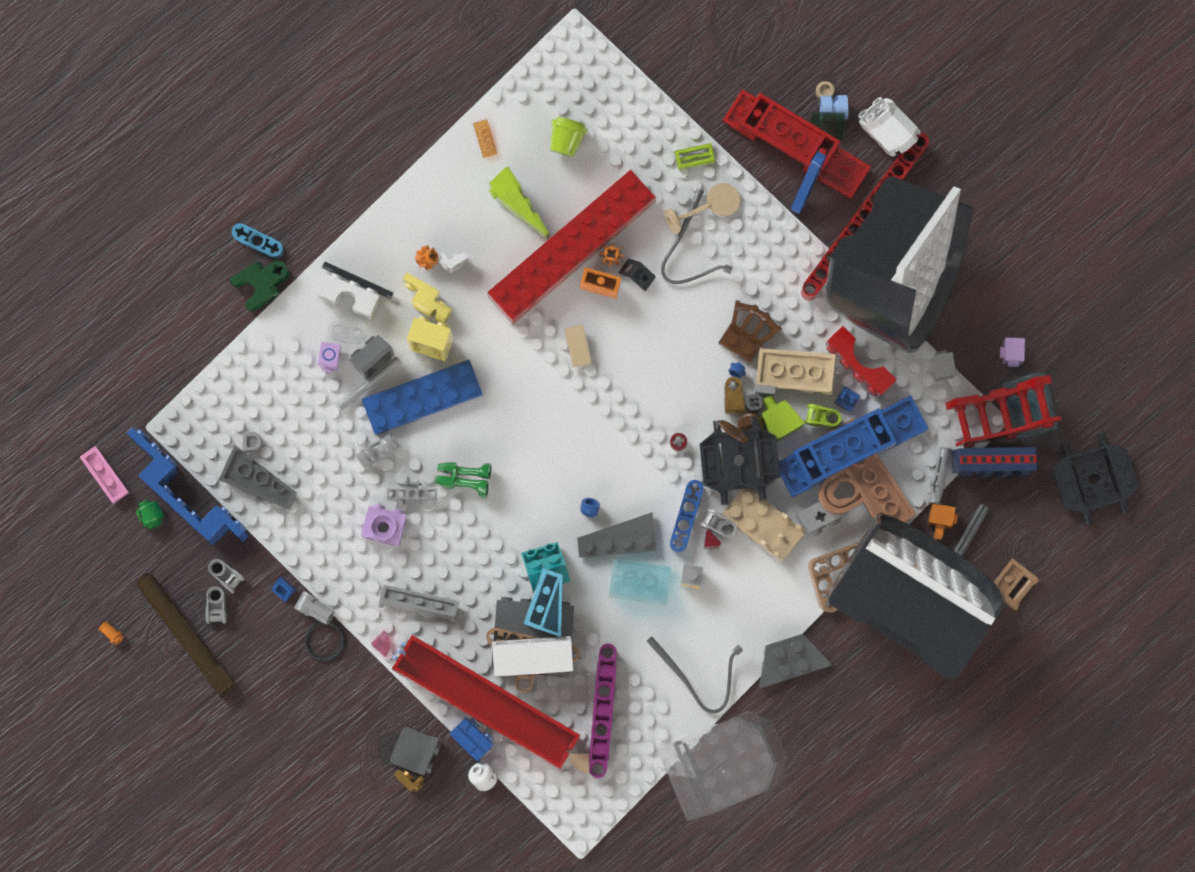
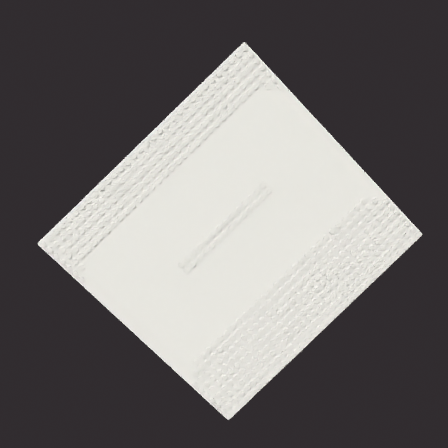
M572 9L146 425V429L321 603L334 609V616L450 731L465 717L468 720L471 717L392 670L396 662L392 659L393 655L399 657L400 654L396 650L399 648L403 651L404 648L400 644L401 642L407 644L411 635H414L580 734L571 751L566 750L569 754H590L599 650L606 643L614 645L617 651V667L609 761L607 762L606 775L603 778L595 779L590 775V772L589 774L580 772L572 765L569 756L559 770L476 721L480 725L478 729L482 733L486 731L494 739L492 741L494 746L480 761L489 764L497 773V778L579 859H583L761 677L765 645L803 634L824 612L819 607L808 570L810 560L860 542L874 520L862 503L847 513L842 514V518L839 520L840 523L830 528L828 525L822 528V533L814 537L812 534L809 536L804 534L782 563L738 528L737 535L732 540H725L713 534L721 542V547L719 549H704L707 530L703 529L700 523L704 522L709 508L722 514L728 505H721L718 491L703 485L702 497L687 547L681 553H675L671 550L670 540L686 486L691 480H698L703 484L699 444L714 432L713 421L725 420L737 427L739 418L745 414H725L724 386L726 380L732 377L728 372L731 363L736 364V362H739L745 366L746 375L740 379L742 382L744 406L747 397L755 394L759 351L751 364L718 344L732 322L736 300H739L740 303L756 304L763 312H769L775 323L781 326L782 331L765 342L761 348L830 354L826 350V341L839 328L844 326L856 338L853 349L856 360L867 368L873 369L884 366L897 379L895 384L880 398L877 396L873 397L866 390L868 387L863 382L859 383L853 377L854 373L850 369L846 370L839 363L840 359L837 357L832 395L826 396L819 392L807 394L797 390L775 389L773 398L778 404L786 400L803 421L806 420L808 413L807 404H815L839 411L841 414V426L853 418L856 420L878 408L882 410L910 395L912 396L929 430L878 455L917 514L906 521L908 524L929 505L928 501L932 488L930 484L934 479L939 448L948 447L952 450L964 448L963 446H955V443L964 440L958 414L955 412V409L947 410L945 403L958 397L976 394L983 396V394L957 370L955 378L936 381L932 357L936 355L937 351L927 341L917 351L908 353L882 341L837 314L826 302V285L814 300H805L801 296V288L829 248L577 9ZM557 116L586 125L585 128L588 129L587 136H584L574 157L550 151L552 132L550 124L552 119H556ZM708 143L712 144L715 163L678 170L674 151ZM709 149L682 154L680 158L709 152ZM708 156V157H703V158H699V159L689 160V161L681 162V164L689 163V162H694V161H698V160H703V159H707V158H711V157ZM508 166L521 185L522 196L528 197L533 207L532 211L537 212L548 230L549 238L547 240H549L631 169L655 195L656 202L606 245L610 247L614 243L615 248L621 247L619 254L623 255V259H618L619 266L612 264L611 268H609L608 263L602 264L604 257L599 256L600 252L605 251L602 248L512 325L488 298L487 292L547 240L504 207L497 198L494 200L488 191L490 189L489 182ZM725 183L735 187L741 199L737 211L729 216H720L708 208L694 214L682 239L665 265L666 276L674 281L694 277L716 266H725L726 264L733 267L731 274L724 272V269H719L683 284H671L665 281L661 274V265L678 233L674 235L668 228L664 217V210L671 208L676 212L677 216L687 213L697 188L704 191L697 207L699 208L707 204V194L716 184ZM427 245L429 248L434 247L439 255L438 264L429 270H425V267L420 268L415 261L416 251L421 250V247ZM465 251L470 262L452 273L448 269L444 270L439 262L441 252L445 254L448 261L457 252L462 253ZM609 252V253H608V258H609V257L615 258V253L610 254V252ZM628 258L640 261L656 276L646 291H643L630 278L618 273ZM325 261L394 292L393 297L389 299L377 293L380 301L371 320L353 312L355 298L351 295L342 296L337 305L319 299L317 294L326 274L332 275V272L323 269L322 265ZM633 264L627 267L626 272L632 268ZM587 267L588 269L591 268L592 270L595 269V271L598 270L599 272L602 271L603 273L606 272V274L609 273L610 275L613 274L614 276L621 277V286L617 299L580 289L584 268ZM406 272L439 290L440 297L438 301L441 300L448 307L452 308L451 315L445 323L451 329L453 343L446 362L409 350L407 336L414 317L418 319L420 316L428 318L430 323L434 324L438 322L435 320L436 314L429 318L413 307L411 301L417 290L413 292L405 287L403 277ZM823 272L816 273L818 278H826ZM345 278L342 279L343 281H346V282L349 283V280H347V279H345ZM808 286L805 288L807 293L812 294L815 292L813 287ZM739 310L736 325L741 327L750 312ZM754 315L745 331L752 334L761 319ZM766 322L756 336L759 340L772 331ZM583 324L592 363L573 368L564 328ZM379 335L391 345L394 356L365 380L350 363L351 354L357 349L361 350L365 347V342L370 337ZM321 342L341 345L342 350L338 371L333 370V373H329L319 368L318 360ZM396 357L400 359L401 364L343 411L339 408L338 404L383 367ZM470 359L483 396L375 436L362 402L363 398ZM731 382V385L728 387H731L732 391H735L738 385L736 386L734 382ZM844 386L861 395L851 413L834 404ZM755 400L751 402L750 406H757L758 402ZM988 402L985 409L991 434L998 433L1005 427L1002 414L991 402ZM764 404L762 405L761 410L758 413H756L760 417L762 413L767 410ZM975 405L966 407L965 414L971 438L984 436L978 409L975 408ZM831 415L827 418L828 422L831 424H834L838 421L837 417L834 415ZM804 425L801 429L777 442L779 461L792 455L794 450L826 435L832 430ZM256 432L261 436L263 440L261 449L246 454L298 493L290 511L219 481V477L234 445L243 451L242 433ZM675 433H682L687 438L686 448L682 451H675L670 446L671 436ZM388 434L390 437L395 436L400 445L397 447L398 451L371 467H362L356 454L360 453V450ZM677 437L673 443L680 447L684 440H680V437ZM754 439L757 477H760L757 439ZM990 441L975 444L973 448H984ZM720 443V452H721V462H722V472H723V481H724V471H723V461H722V451H721V443ZM952 453L945 478L946 486L958 475V473L952 474ZM736 455L734 463L735 465H741L744 462V458L742 455ZM457 462V465L461 467L477 468L485 463H491L490 480H487L489 483L487 498H480L478 492L472 488L454 487V489H448L436 484V476L451 477V474L438 472V464ZM458 475L459 478L486 480L476 476ZM779 478L767 487L766 501L781 513L787 514L792 522L801 525L796 515L820 502L818 492L821 484L791 498L782 479ZM406 480L408 482H417L419 480V483H422L420 488H437V500H422V504H419V499H405L406 504H403V500H387V489H403L406 487L403 486ZM841 482L838 484L837 489L834 490L833 495L836 499L853 497L854 489L849 483ZM697 484L689 487L692 490L691 497L686 495V498L698 501V498H694L696 491L700 492ZM408 486V488H417V486ZM753 488L752 490L759 495L758 490ZM413 490L409 491V497H415L416 492ZM740 490L729 491V504L740 492ZM390 492L389 496L395 497L397 493ZM399 492L400 497H403V492ZM428 492V496L434 497L435 492ZM584 498H594L599 501L600 508L596 517H586L580 512L581 501ZM687 502L684 504L686 512L694 511L695 506L693 503ZM374 504L385 506V510L392 511L393 509L404 511L407 521L400 547L361 537L369 506L374 507ZM653 512L656 551L579 558L578 537ZM817 514L816 520L820 519L823 522L824 515L820 516ZM682 520L678 524L679 529L682 531L689 529L690 526L686 520ZM381 524L378 530L381 533H385L388 531L389 526ZM726 526L723 532L730 535L734 532V529L731 526ZM675 532V535H679L677 542L673 541V544L676 545L675 548L679 549L680 546H684L681 543L682 537L687 538V535ZM558 542L570 578V582L562 584V601L571 602V605L574 606L571 645L578 648L580 658L573 664V671H569V677L535 676L532 689L527 693H521L515 686L517 675L495 676L494 672L491 671L493 647L487 642L486 634L495 627L497 600H501V597L513 598V601H520L522 598L532 599L534 593L521 553L549 543ZM855 549L849 551V558ZM835 555L831 559V564L833 566L838 565L840 558L838 555ZM816 563L817 566L814 569L819 571V567L827 566V564ZM684 565L703 567L700 589L681 587ZM842 569L830 573L833 583ZM826 580L820 581V590H825L827 588L828 584ZM388 585L459 601L455 624H452L451 620L442 618L434 620L433 616L424 614L416 616L415 612L402 609L398 612L393 607L383 606V608H380L379 600L383 586ZM827 598V603L825 604V606H827V607L830 606V602H829L828 598ZM490 634V636H489V637L492 638V641H493V639H494V634H493V635ZM651 636L683 672L702 704L713 710L720 708L725 700L729 658L734 652L733 649L737 645L742 647L744 651L733 658L729 701L721 712L708 713L698 705L683 681L648 644L647 640ZM606 648L602 652L606 658H610L614 654L610 648ZM572 650V658H573V657H576V656H577V654H574V650ZM523 678L519 681L518 685L521 689H527L530 682L528 679ZM602 687L599 690V694L607 697L610 694V689ZM598 726L596 733L603 736L607 733V729L605 726ZM597 764L592 768L594 774L600 775L603 773L604 768Z

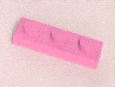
M96 446L80 456L113 504L129 494Z

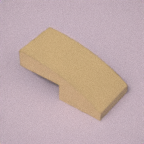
M583 324L564 328L573 368L591 364Z

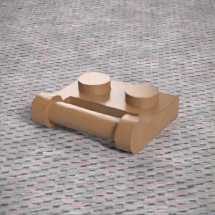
M1012 558L994 583L1003 592L1006 604L1013 610H1017L1021 600L1031 587L1038 583L1039 579ZM1023 576L1026 577L1028 580L1013 599L1008 596Z

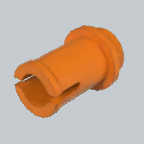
M108 621L99 627V631L110 639L111 644L118 645L124 638L122 632H118Z

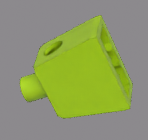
M771 395L762 401L767 410L762 413L761 418L766 431L777 436V442L804 427L805 422L786 400L777 404Z

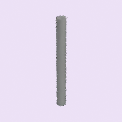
M396 357L340 402L338 404L339 408L343 411L401 364L400 359Z

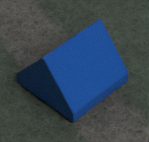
M284 577L278 578L271 589L284 602L288 601L297 591Z

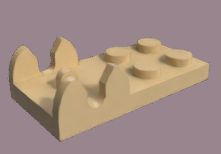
M760 348L756 385L774 386L775 389L797 390L807 394L819 392L830 396L833 394L837 356L836 354Z
M752 489L740 490L722 513L724 517L733 521L740 531L781 563L806 533L805 529L801 525L792 522L787 514L781 513L767 501H759V495Z

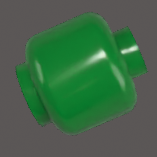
M145 500L139 504L140 508L137 509L136 516L142 527L151 530L163 523L164 513L158 502Z

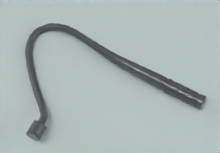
M697 188L687 212L698 207L704 193L703 190ZM694 215L684 219L681 231L678 233L662 262L661 274L668 283H687L719 269H724L723 271L729 274L732 272L733 267L726 264L725 266H716L684 280L674 281L666 276V262L682 239Z
M653 636L647 640L648 644L683 681L704 711L719 713L726 707L731 690L733 658L744 651L740 645L733 649L734 652L729 658L725 700L720 708L713 710L702 704L686 676Z

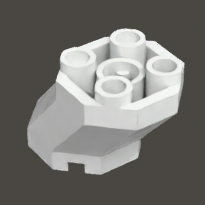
M877 98L873 101L870 108L862 111L858 116L861 127L883 148L886 154L892 157L897 155L895 153L897 151L901 153L907 151L917 142L918 137L916 135L921 133L918 127L888 98Z

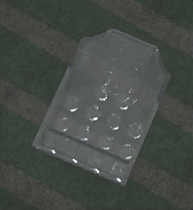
M744 711L657 748L687 821L713 814L767 791L778 782L787 759L772 721L748 711Z

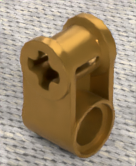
M730 377L726 380L724 386L725 414L745 413L742 382L737 377ZM731 382H734L736 386L738 385L735 391H732V388L728 387L731 385Z

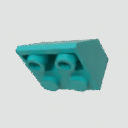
M558 542L549 543L521 553L533 593L543 567L562 574V584L570 582Z

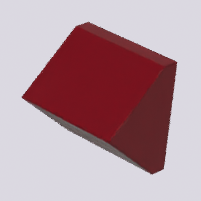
M707 530L704 549H719L721 542L710 530Z

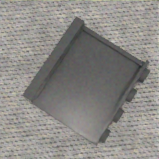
M501 597V600H497L494 628L538 638L559 637L523 623L532 599L522 598L520 601H513V598ZM562 601L561 637L571 636L572 643L574 606L571 605V602ZM494 632L493 641L497 639L505 641L508 634L504 633V637H499L498 632ZM512 636L509 640H519V638ZM492 651L491 671L494 672V661ZM569 671L540 673L539 675L569 677Z

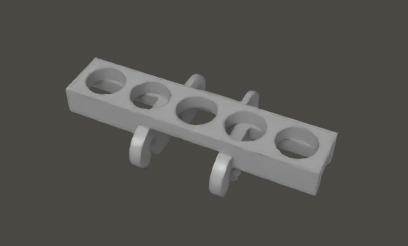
M406 480V483H403V486L406 487L403 489H387V500H403V504H406L405 499H419V504H422V500H437V488H420L422 483H419V480L417 482H408ZM408 486H417V488H408ZM409 491H415V497H409ZM390 492L397 493L395 497L389 496ZM399 492H403V497L399 496ZM428 492H435V496L429 497Z

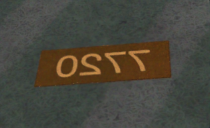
M485 119L473 123L483 158L496 155L497 151L488 120Z

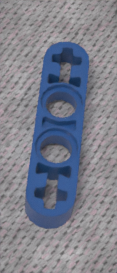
M817 152L791 207V210L798 214L803 210L827 156L820 152Z
M698 480L688 482L670 540V548L675 553L683 552L689 541L703 493V484ZM694 484H697V488L700 489V492L696 491L694 498H698V501L686 498V495L691 497L692 490L689 487H693ZM687 502L693 503L695 506L694 511L686 512L684 504ZM686 520L690 525L689 529L685 531L680 530L678 527L679 522ZM675 532L687 535V538L682 537L681 543L684 546H680L679 549L675 548L676 545L673 544V541L677 542L679 535H675Z

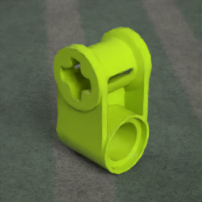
M807 404L808 413L806 420H804L805 425L830 430L840 426L841 414L839 411L815 404ZM831 415L836 416L838 419L834 424L829 423L827 420Z

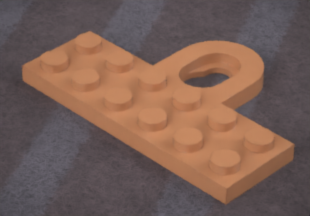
M853 418V419L849 420L848 422L844 423L843 425L839 426L838 428H840V427H842V426H844V425H846V424H848V423L854 421L855 419ZM877 453L830 476L819 488V501L823 508L832 514L847 513L863 503L873 519L877 514L884 513L906 522L917 515ZM841 482L849 483L854 489V494L851 498L836 499L833 492Z

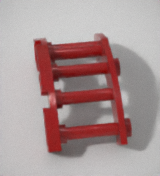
M1051 376L1033 377L1016 384L1017 387L1008 389L1005 387L990 391V394L979 396L976 394L958 397L946 402L947 410L955 409V412H957L964 440L955 443V446L973 448L978 443L1001 438L1011 440L1017 438V434L1040 427H1053L1054 422L1061 420V417H1050L1044 393L1045 385L1052 383ZM1031 390L1037 393L1043 418L1036 422H1033L1027 395H1029L1028 391ZM1017 395L1020 398L1026 425L1013 429L1006 401H1008V397ZM992 401L999 403L1005 431L991 434L985 409L986 403ZM975 405V408L978 409L984 436L971 438L965 410L966 407Z

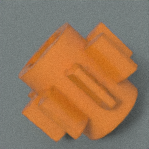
M614 243L610 247L604 245L605 251L600 252L599 255L604 257L602 264L608 263L609 268H611L612 264L619 266L618 259H623V255L619 254L621 247L615 248ZM608 253H615V258H608Z
M427 245L421 247V250L416 251L415 261L420 268L425 267V270H429L438 264L439 255L434 247L429 248Z

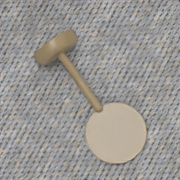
M716 184L707 194L706 205L680 216H677L676 212L671 208L664 210L667 226L675 235L681 231L680 220L708 208L720 216L732 215L740 206L739 192L730 184Z

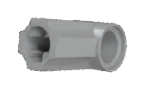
M303 591L294 606V609L308 617L310 615L326 625L331 622L335 613L334 609L319 602L317 598Z

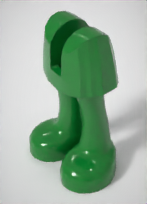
M457 462L438 464L437 471L451 474V477L436 476V484L448 489H454V487L472 488L478 492L480 498H487L489 490L487 480H490L491 463H485L477 468L461 467L457 465ZM458 475L476 476L486 480L459 478Z

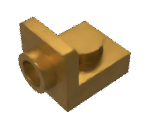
M398 770L394 774L411 793L413 791L418 792L424 786L423 781L425 778L422 775L412 783L411 781L414 778L406 770L403 773Z

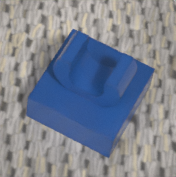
M844 386L834 404L851 413L861 395Z

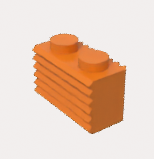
M587 267L584 268L580 289L617 299L621 286V277L614 276L613 274L610 275L609 273L606 274V272L603 273L602 271L599 272L598 270L595 271V269L592 270L591 268L588 269Z

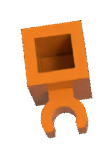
M934 503L931 505L928 525L936 526L934 539L941 540L944 528L951 529L953 524L956 525L958 513H955L956 507Z

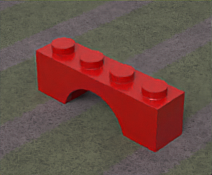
M842 326L826 341V350L830 354H836L840 359L839 363L846 370L850 369L854 373L853 377L859 383L863 382L868 387L866 390L869 394L880 398L895 384L897 379L884 366L872 369L861 365L856 360L853 350L856 338Z

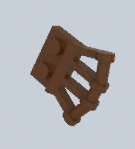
M736 300L732 322L718 344L751 364L762 345L782 331V328L775 323L769 312H763L756 304L750 305ZM738 311L750 312L741 327L737 326ZM756 315L761 320L753 333L750 334L745 329L753 316ZM766 322L772 331L759 340L756 336Z

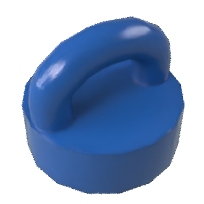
M584 498L581 501L580 512L586 517H596L600 508L599 501L594 498Z

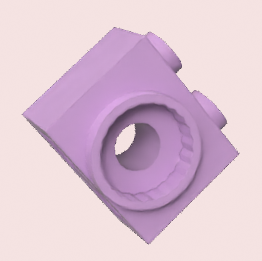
M374 504V507L369 506L361 537L400 547L407 516L402 510L393 509L389 511L385 510V506ZM387 524L389 529L387 532L381 533L378 530L379 526Z

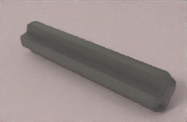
M979 505L954 549V552L960 556L964 555L989 511L987 506Z

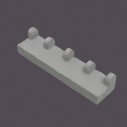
M384 585L379 600V607H393L398 612H400V609L415 612L416 616L424 614L433 616L434 620L442 618L451 620V623L455 624L459 601Z

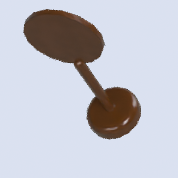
M754 412L743 414L737 422V427L725 420H720L719 425L733 438L747 443L749 439L742 430L752 428L751 416L759 415ZM759 416V427L763 430L764 423Z

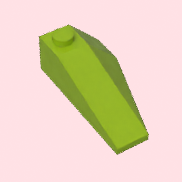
M507 166L489 182L490 189L488 191L494 200L497 198L504 207L547 240L549 238L548 230L537 212L532 211L533 207L528 197L522 196L521 185Z

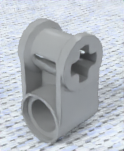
M708 509V514L704 522L700 523V526L725 540L734 539L737 535L736 524L719 512ZM726 526H731L734 532L727 535L723 532V529Z
M220 559L212 560L208 566L210 574L232 594L235 592L234 589L237 585L245 580L243 576L233 568L231 569ZM221 564L223 566L222 572L218 574L213 573V566Z
M216 586L211 587L207 591L206 624H210V622L226 624L227 622L226 593ZM214 591L221 592V598L218 601L212 600L211 596Z

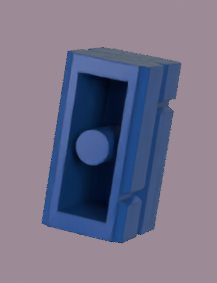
M465 717L450 732V735L479 762L494 746L492 743L494 739L486 731L482 733L478 729L480 725L473 718L468 720Z

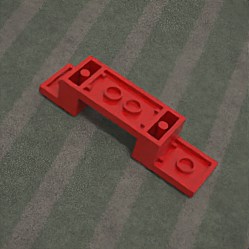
M742 89L722 120L723 123L751 140L755 141L759 137L804 164L803 171L806 173L817 152L826 155V160L817 179L849 199H852L871 168L868 164L839 147L840 140L760 92L755 97Z

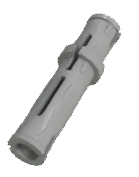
M948 447L939 448L934 479L930 484L932 488L928 501L929 504L941 505L943 489L946 488L945 478L952 449Z

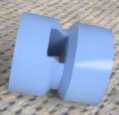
M836 95L835 98H832V96H820V119L832 120L835 117L837 120H847V95Z

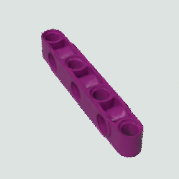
M610 643L600 647L596 671L589 754V772L595 779H601L606 775L607 762L609 761L617 667V651L615 646ZM610 648L614 654L612 657L606 658L602 654L603 650ZM608 687L610 694L607 697L601 696L599 694L600 688ZM598 726H605L607 733L603 736L596 733ZM597 764L604 768L603 773L600 775H596L592 771V768Z

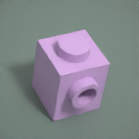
M1005 338L1003 347H1000V358H1003V364H1008V367H1019V364H1023L1025 338Z

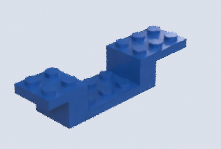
M910 395L882 410L878 408L794 450L792 455L779 461L780 476L791 498H794L822 484L828 477L876 453L880 455L928 431L929 428Z
M131 428L127 432L131 439L154 459L140 473L139 477L212 546L228 530L244 542L248 537L245 533L247 529L237 519L233 521V516L223 506L219 508L216 505L201 519L193 510L191 512L187 511L189 507L179 497L177 499L173 498L175 494L166 485L179 473L176 469L178 465L168 455L164 457L162 455L164 452L154 442L150 444L148 442L150 439L140 429L136 431Z

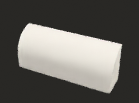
M571 636L492 641L495 676L573 671Z

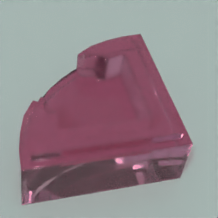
M385 630L371 643L384 657L387 656L390 650V639Z

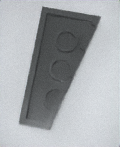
M234 445L219 477L221 482L289 511L298 494L236 445Z
M653 512L578 537L579 558L656 551Z

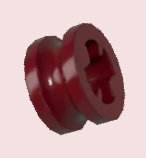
M675 433L671 436L670 446L673 450L682 451L686 448L687 438L684 434ZM677 437H680V440H684L680 447L673 443Z

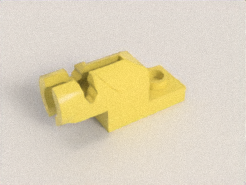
M406 272L403 277L405 287L413 292L417 290L411 301L415 310L429 318L436 314L435 320L445 324L451 315L452 308L448 307L443 301H438L440 291Z

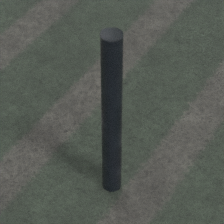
M326 261L322 265L323 269L349 281H354L362 287L371 288L389 299L393 297L394 292Z

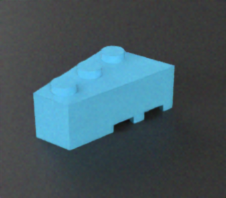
M543 567L523 622L525 625L561 637L562 574Z

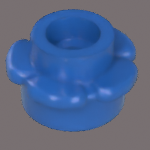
M739 362L730 364L731 367L728 369V372L732 377L741 379V377L746 375L743 364Z

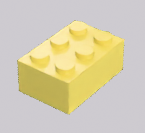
M420 316L418 319L414 317L407 336L409 350L446 362L453 343L451 329L444 323L438 322L434 324L430 323L428 318Z

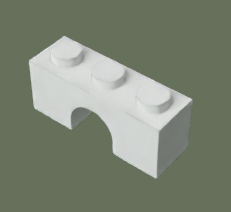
M326 274L317 294L319 299L337 305L342 296L351 295L355 298L353 312L371 320L380 301V297L377 295L378 292L371 288H367V290L360 288V284L354 281H349V283L343 281V278L337 274Z

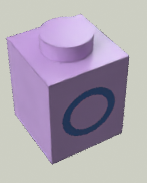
M321 342L318 366L322 368V371L333 373V370L338 371L342 350L341 345Z

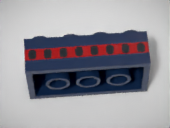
M1036 447L959 448L951 452L952 474L958 473V477L974 476V473H977V477L992 476L993 473H996V477L1012 475V473H1014V476L1031 475L1032 471H1037Z

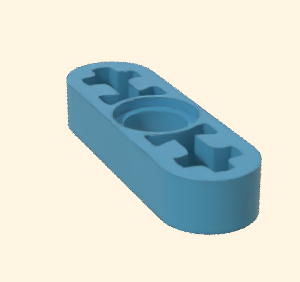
M239 223L232 228V235L236 241L273 259L282 256L283 246L279 241L245 224ZM242 229H244V233L250 235L249 241H246L247 237L244 235L238 237L236 231H241ZM254 237H262L263 243L260 246L253 245L252 240ZM267 240L269 241L268 245L271 247H275V245H278L277 248L279 251H275L272 254L270 248H265Z

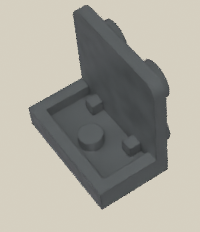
M404 727L391 755L390 762L425 777L426 773L430 774L434 763L431 762L433 756L438 755L440 751V740Z

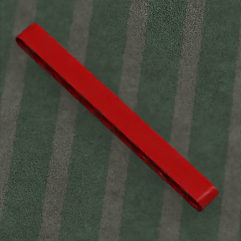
M920 133V135H916L918 141H921L924 146L919 147L913 144L907 151L900 153L806 279L801 288V296L805 300H814L826 285L830 264L827 258L831 257V254L843 237L854 235L850 232V228L858 229L863 223L864 219L861 218L860 214H869L873 206L871 200L874 199L875 193L888 177H897L904 180L920 159L929 144L926 134ZM910 155L913 161L905 160L904 156ZM893 170H900L902 172V175H895ZM823 272L826 278L820 279L816 273ZM808 286L813 287L815 292L812 294L807 293L805 288Z

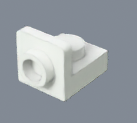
M465 251L455 253L450 257L451 260L449 261L443 252L440 253L441 259L439 262L444 270L448 269L450 273L470 262Z

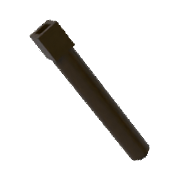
M147 573L142 575L138 579L137 587L203 673L220 697L223 696L236 684L154 575H148Z

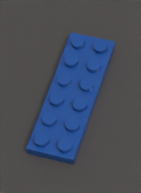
M470 359L363 398L362 402L376 436L481 397L483 393Z

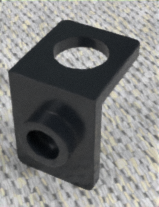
M630 258L627 259L618 272L620 275L630 278L643 291H646L656 278L640 261ZM633 264L632 268L626 272L627 267Z

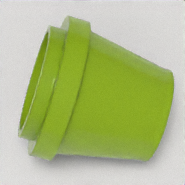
M557 116L556 119H552L550 124L552 126L550 151L574 157L584 136H587L588 129L585 128L586 125Z

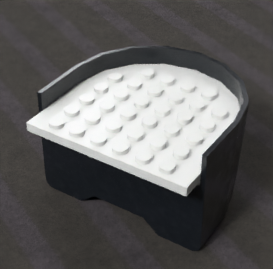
M888 177L875 193L872 210L855 234L843 237L831 254L826 284V302L831 309L854 325L888 344L908 353L917 351L927 340L940 318L951 294L964 255L974 207L959 202L961 189L953 187L946 197L897 177Z
M879 513L875 516L829 590V602L834 608L857 622L868 624L921 657L922 663L948 679H955L959 676L1006 605L1001 589L981 570L921 530L884 513Z

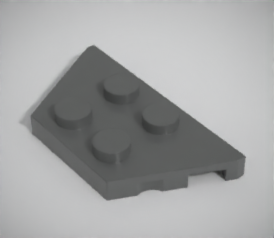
M804 634L765 645L759 687L763 688L831 666V663Z

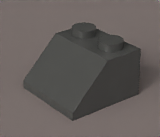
M379 335L370 337L365 342V347L361 350L357 349L351 354L350 363L365 380L394 356L391 345Z

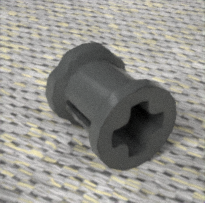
M758 394L749 395L745 402V408L748 412L758 413L763 405L762 397ZM756 400L758 402L757 406L751 407V402Z

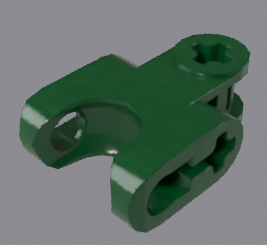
M258 261L231 277L230 283L236 288L246 284L254 286L255 292L253 296L245 303L246 309L249 312H253L279 296L280 293L276 287L289 278L290 272L284 262L274 261L264 268L261 262ZM278 268H279V269L281 270V272H282L281 275H278V274H277V271H276V270H277Z

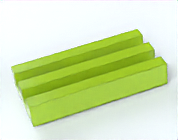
M711 143L674 151L678 170L715 163L716 161ZM709 149V152L680 158L682 154ZM708 156L711 157V158H707V159H703V160H698V161H694V162H689V163L681 164V162H685V161H689V160L699 159V158L708 157Z

